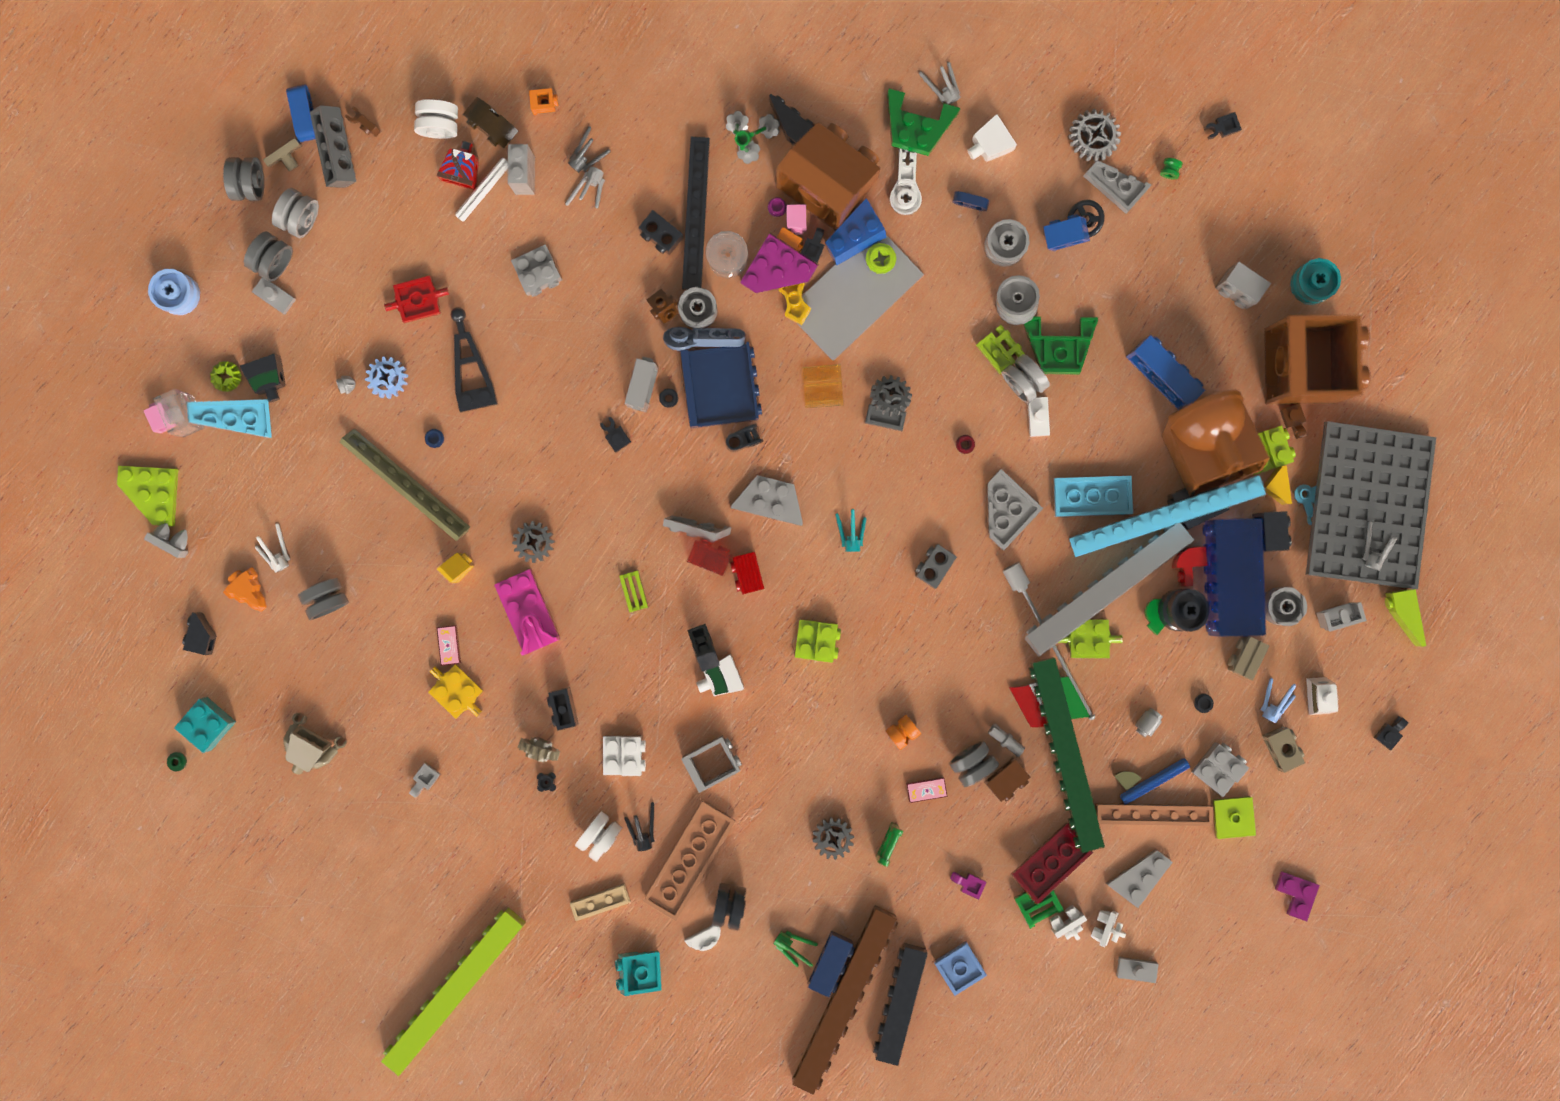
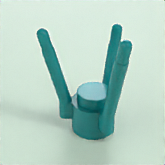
M851 509V536H847L846 540L840 516L836 513L835 516L842 540V547H845V552H859L860 546H863L867 518L863 517L858 540V536H855V510Z

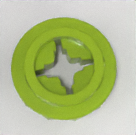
M878 243L871 246L867 251L866 264L870 271L877 274H886L895 266L896 253L891 246ZM878 251L882 257H887L884 260L883 266L880 261H875L878 258Z
M229 361L219 362L213 366L212 372L209 373L211 376L210 382L216 389L223 392L236 389L241 381L240 369ZM226 371V374H228L232 378H226L223 382V378H221L219 375L224 374Z

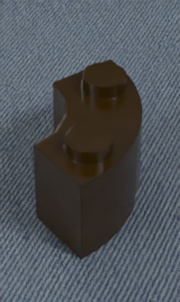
M478 97L463 113L468 119L466 123L474 130L478 128L488 136L487 140L495 147L499 145L505 148L518 133V130L502 115H498L490 105Z

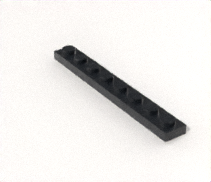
M691 137L682 290H688L693 287L702 288L710 138Z

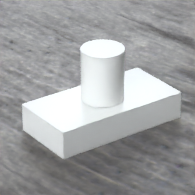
M1048 397L1035 398L1028 404L1030 437L1049 436Z

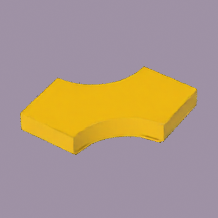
M805 283L779 288L778 291L785 296L787 302L785 317L802 325L811 311V308L804 302L802 296Z

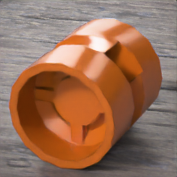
M907 715L898 720V725L893 724L885 730L899 750H902L909 744L908 740H915L921 735Z

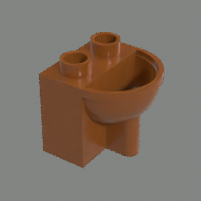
M1228 390L1207 396L1172 413L1167 418L1168 423L1162 438L1187 489L1189 497L1260 472L1270 459L1243 403L1244 398L1238 390Z

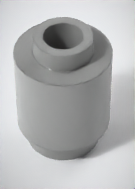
M1150 708L1144 712L1135 724L1137 727L1136 731L1145 738L1147 735L1151 737L1162 723L1161 719L1163 716Z

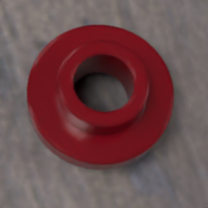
M962 435L956 441V448L962 454H969L975 448V441L969 435ZM963 441L968 442V448L962 447Z

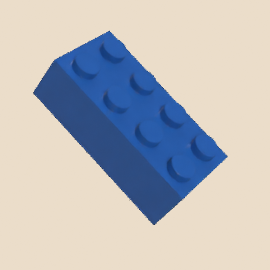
M1150 335L1141 341L1126 356L1178 410L1194 403L1206 391L1203 388V383L1199 379L1193 378L1189 374V369L1183 364L1180 365L1175 360L1176 356L1171 351H1166L1162 347V342L1155 336Z

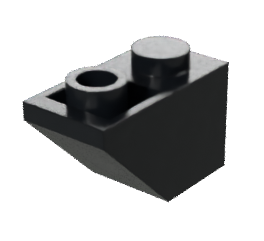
M192 612L187 620V634L184 635L182 640L183 650L201 655H212L217 635L203 613Z

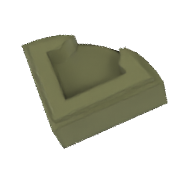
M1130 771L1118 772L1113 775L1127 791L1141 779L1139 775Z

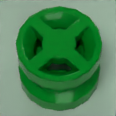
M1165 158L1163 162L1164 168L1161 170L1160 175L1167 179H1178L1180 176L1179 169L1182 168L1183 162L1174 158Z

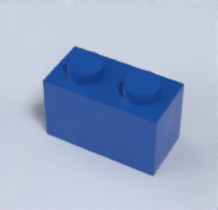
M1076 214L1068 216V220L1065 221L1054 220L1049 222V225L1044 226L1047 248L1056 251L1090 241L1086 218Z

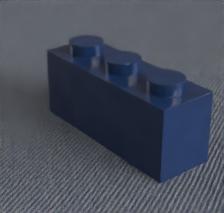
M834 931L830 932L807 983L809 989L826 997H830L831 992L835 993L839 983L836 981L839 975L842 976L847 966L844 963L847 957L851 958L855 948L851 939Z

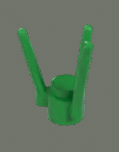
M788 930L786 933L781 931L773 943L776 949L781 951L796 967L799 964L787 950L812 967L813 964L790 947L793 943L791 938L813 946H818V943L792 934Z

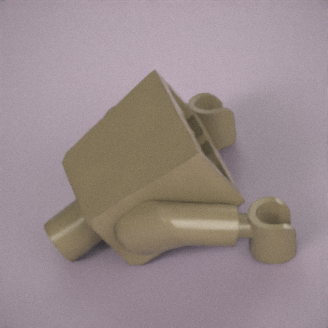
M296 713L292 717L294 723L288 728L283 738V743L286 751L285 758L288 762L294 764L292 772L299 775L303 771L310 772L313 768L319 769L329 764L338 753L337 750L347 745V741L340 746L337 742L341 736L337 737L334 740V746L331 747V742L301 726L306 723L307 717L303 716L302 720L298 722L297 719L300 714Z

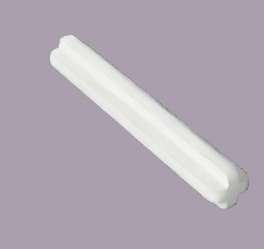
M501 158L459 208L455 213L458 219L465 221L508 169V161Z

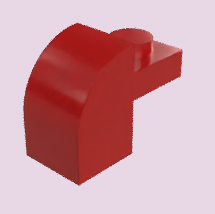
M1206 547L1186 548L1174 557L1172 568H1180V572L1177 573V579L1181 583V587L1194 586L1192 567L1207 566Z

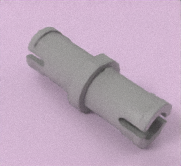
M997 724L991 726L988 734L998 740L1002 747L1008 748L1017 757L1024 752L1025 747L1013 739V735L1007 734Z

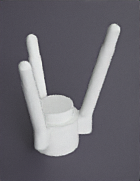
M278 523L275 526L283 556L280 553L273 556L259 536L256 539L266 554L259 546H255V549L275 573L288 567L287 561L291 560L287 554Z

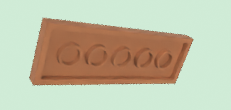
M702 801L643 902L676 921L736 820Z

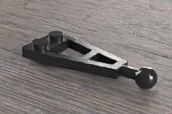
M456 307L451 311L450 316L456 322L458 334L454 335L455 394L459 412L462 413L498 405L495 388L471 332H466L464 320L466 313L462 308ZM467 339L474 356L461 359V340ZM477 362L487 387L462 392V366Z

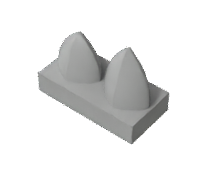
M167 523L158 526L153 533L147 532L144 540L177 558L186 557L188 550L185 549L188 539L186 529L176 533L171 540H168L170 530Z

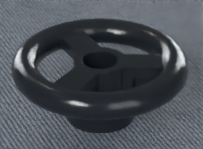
M1082 200L1073 205L1068 216L1074 215L1078 209L1081 217L1086 218L1089 216L1087 228L1094 227L1098 222L1097 226L1088 232L1089 238L1099 233L1105 221L1102 207L1093 200ZM1089 205L1094 207L1099 216L1086 212L1083 206Z

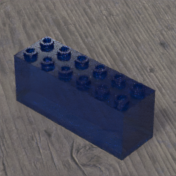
M1262 518L1205 521L1202 533L1205 536L1203 547H1206L1207 566H1204L1207 582L1204 584V591L1207 594L1210 609L1209 618L1205 624L1208 635L1217 637L1266 636Z

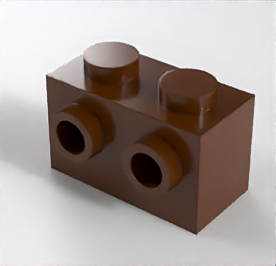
M1012 758L984 783L1000 802L1004 800L1006 802L1014 796L1013 792L1015 790L1024 788L1029 783L1028 779L1031 777L1018 761Z

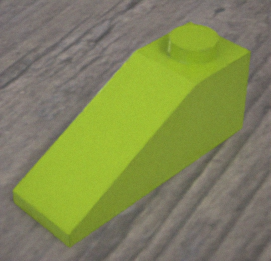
M1416 589L1385 593V606L1415 646L1425 647L1426 641Z

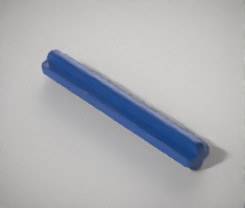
M1183 758L1120 795L1122 802L1128 804L1190 768L1188 761Z

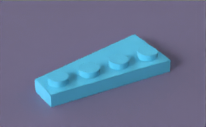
M268 399L187 402L189 423L272 438Z

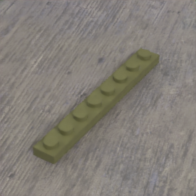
M353 429L341 438L340 443L454 540L458 541L469 531V525L358 431Z

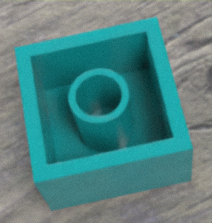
M204 697L197 700L174 729L202 753L213 750L236 721L210 698Z

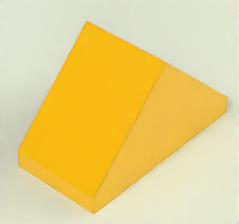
M1287 465L1281 466L1274 470L1263 487L1265 492L1281 505L1292 504Z

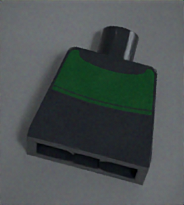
M271 354L240 366L254 393L259 395L266 394L269 403L280 399L277 389L285 387L286 383L282 360L279 355Z

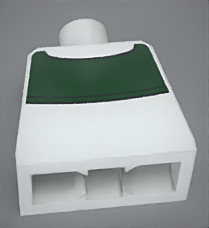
M731 654L719 661L720 666L704 671L706 678L696 682L700 693L711 689L713 696L744 689Z
M1326 677L1306 678L1309 715L1338 712L1336 683Z

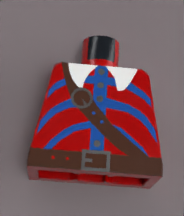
M462 141L460 151L452 148L448 150L437 173L440 181L471 190L476 189L479 159L471 154L473 144Z

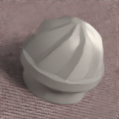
M342 375L340 376L341 378L336 379L340 394H349L354 390L356 382L350 376Z

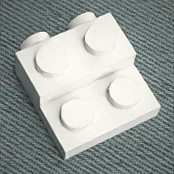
M603 736V775L641 776L642 771L646 770V761L642 760V752H645L646 743L645 740H642V736Z

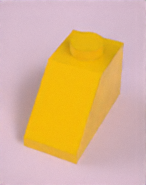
M456 553L440 565L437 570L450 583H459L474 567L471 563L473 560L466 553Z

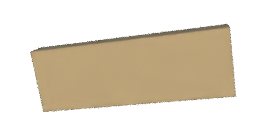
M624 883L571 901L570 906L575 921L628 904L631 900Z

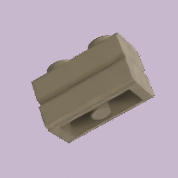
M1244 635L1243 638L1241 637L1237 641L1236 648L1238 649L1235 655H1231L1228 660V670L1253 681L1269 645L1251 636Z

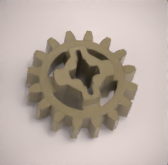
M531 737V740L521 738L517 747L526 753V757L539 762H547L548 759L557 761L561 752L552 746V742L539 737Z

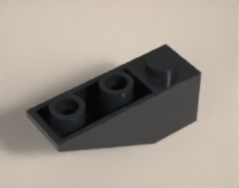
M769 95V102L780 122L786 140L795 145L815 124L809 119H803L795 108H789L785 105V101L780 96Z

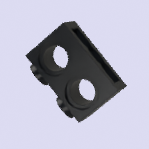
M654 210L650 212L638 227L641 232L640 236L645 241L649 242L651 240L656 244L655 248L662 254L667 253L670 255L684 238L680 231ZM651 224L658 226L655 232L647 230ZM666 236H670L672 238V242L670 244H664L662 242L663 238Z
M706 624L687 630L701 671L704 672L720 666Z

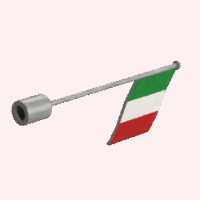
M1017 562L1005 568L1002 572L1013 591L1017 590L1018 593L1022 592L1039 624L1042 625L1043 622L1026 592L1030 581L1021 564ZM1054 645L1052 648L1067 674V677L1060 678L1071 719L1088 717V719L1094 720L1095 714H1092L1057 647ZM1036 683L1009 687L1029 726L1033 728L1044 727L1043 724H1046L1045 717H1041L1038 705H1041L1040 698H1036L1033 688L1036 686Z

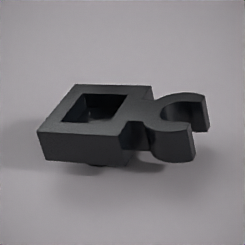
M1236 112L1219 117L1215 120L1216 124L1209 123L1204 127V130H1213V134L1207 137L1209 140L1214 139L1218 133H1220L1221 138H1224L1242 130Z
M609 417L611 425L605 427L603 423H600V426L609 433L605 438L614 452L617 453L632 442L621 426L617 429L615 428V421Z

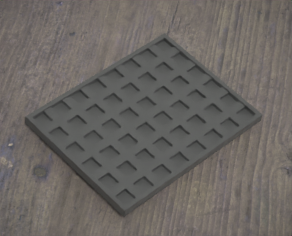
M1329 421L1324 422L1305 575L1418 589L1436 437ZM1369 521H1372L1370 555L1372 552L1382 554L1390 538L1397 537L1380 571L1365 566L1366 561L1362 559L1365 554Z

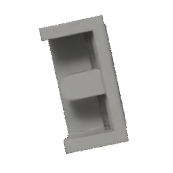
M1351 602L1316 612L1320 628H1324L1329 632L1367 621L1361 602Z

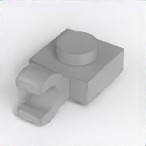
M424 763L413 777L417 783L409 794L417 797L423 788L429 790L441 774L427 763Z

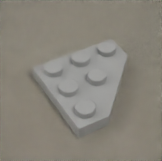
M1000 469L987 483L989 538L1002 550H1005L1043 508Z

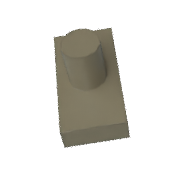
M294 138L263 159L268 167H272L279 161H282L290 172L299 166L291 153L302 145Z

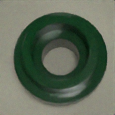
M174 752L167 758L168 768L175 772L183 770L187 764L185 755L180 752ZM174 759L178 760V765L174 764Z

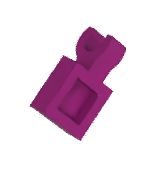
M953 872L950 877L953 882L962 886L961 892L978 900L987 883L985 880L970 873L965 878Z

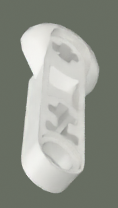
M899 148L898 181L891 191L890 204L897 213L909 215L916 212L922 202L921 192L916 184L917 153ZM906 153H910L909 161L911 162L909 166L902 162L905 161ZM904 195H907L911 201L908 200V203H904L901 197L903 198Z

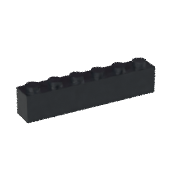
M904 943L903 948L898 950V967L894 966L892 978H894V982L888 988L887 996L889 1001L888 1004H884L882 1011L884 1020L883 1023H879L877 1034H880L878 1042H874L872 1050L877 1061L896 1066L899 1065L928 954L926 948Z

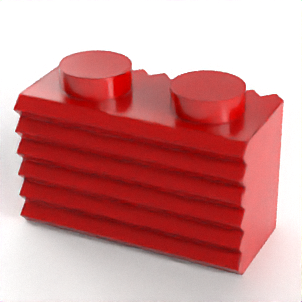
M755 552L732 557L733 562H730L732 573H737L738 580L735 581L737 592L741 591L743 595L765 589Z

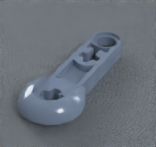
M673 327L664 332L663 340L667 347L676 351L686 350L691 347H740L745 343V332L735 328H693L691 330L685 327Z

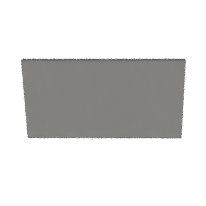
M887 235L885 239L878 243L887 244L895 251L896 263L892 270L886 274H877L870 271L866 264V254L869 250L867 248L841 264H835L803 295V300L811 308V311L804 323L798 325L832 361L924 276ZM878 251V258L875 261H880L883 266L884 260L887 257H882Z

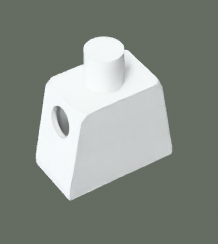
M995 115L974 134L972 141L975 145L969 148L967 152L973 160L982 155L984 160L988 162L1012 152L1017 144L999 116Z

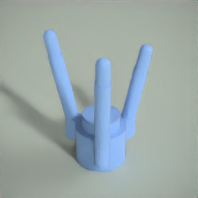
M1270 678L1261 711L1264 712L1263 717L1277 723L1278 719L1280 720L1282 714L1296 697L1295 695L1290 697L1296 684H1292L1278 707L1270 704L1268 707L1273 678Z

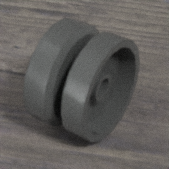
M239 157L227 158L223 168V180L228 198L232 201H242L245 197L249 201L261 200L264 194V172L260 160L257 157H246L243 161Z
M267 231L262 232L252 241L244 257V266L255 273L258 272L259 276L269 282L275 281L289 265L293 249L282 240L278 241V238Z
M338 578L318 583L298 594L302 605L312 604L305 610L309 620L325 616L349 603L345 593L335 594L342 587Z
M984 741L968 747L949 762L950 767L955 773L961 772L958 779L964 787L977 783L999 766L998 761L993 755L986 756L990 749Z

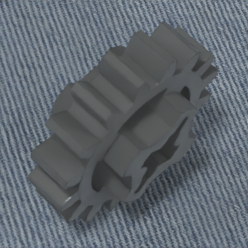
M890 375L889 379H886L885 376L882 377L881 381L877 379L875 385H872V392L870 393V398H872L871 404H876L875 410L881 409L883 415L889 412V416H892L893 412L897 416L900 414V411L905 412L907 406L909 407L912 397V394L909 393L911 388L905 387L906 381L901 383L899 382L900 377L894 380L892 375Z
M531 521L530 526L524 523V529L518 527L517 530L520 533L513 535L517 538V541L512 542V544L517 545L514 552H520L519 558L525 556V562H528L530 558H532V563H536L537 558L540 561H544V555L546 557L550 556L548 550H554L550 546V544L555 543V540H550L553 533H547L549 527L542 528V523L540 522L537 526L534 521ZM532 529L539 530L543 534L536 535ZM525 534L526 538L524 542L521 543L522 537ZM531 538L538 540V542L535 543L536 548L535 546L530 545V542H532ZM546 541L545 548L542 551V544ZM530 549L535 555H530L525 550Z
M830 817V822L823 819L822 826L820 824L816 825L819 830L813 831V834L817 837L812 840L814 843H818L815 846V850L821 849L820 856L826 853L827 859L832 855L834 860H837V855L839 854L842 858L844 857V851L850 853L848 846L854 845L850 841V839L854 838V834H849L852 828H846V821L840 823L839 817L836 821H833V818ZM831 826H837V827H840L841 829H839V830L832 829ZM825 830V838L820 841L821 834ZM830 832L834 837L837 836V845L833 840H830ZM846 836V842L842 847L841 841ZM832 847L835 849V851H831L826 848Z

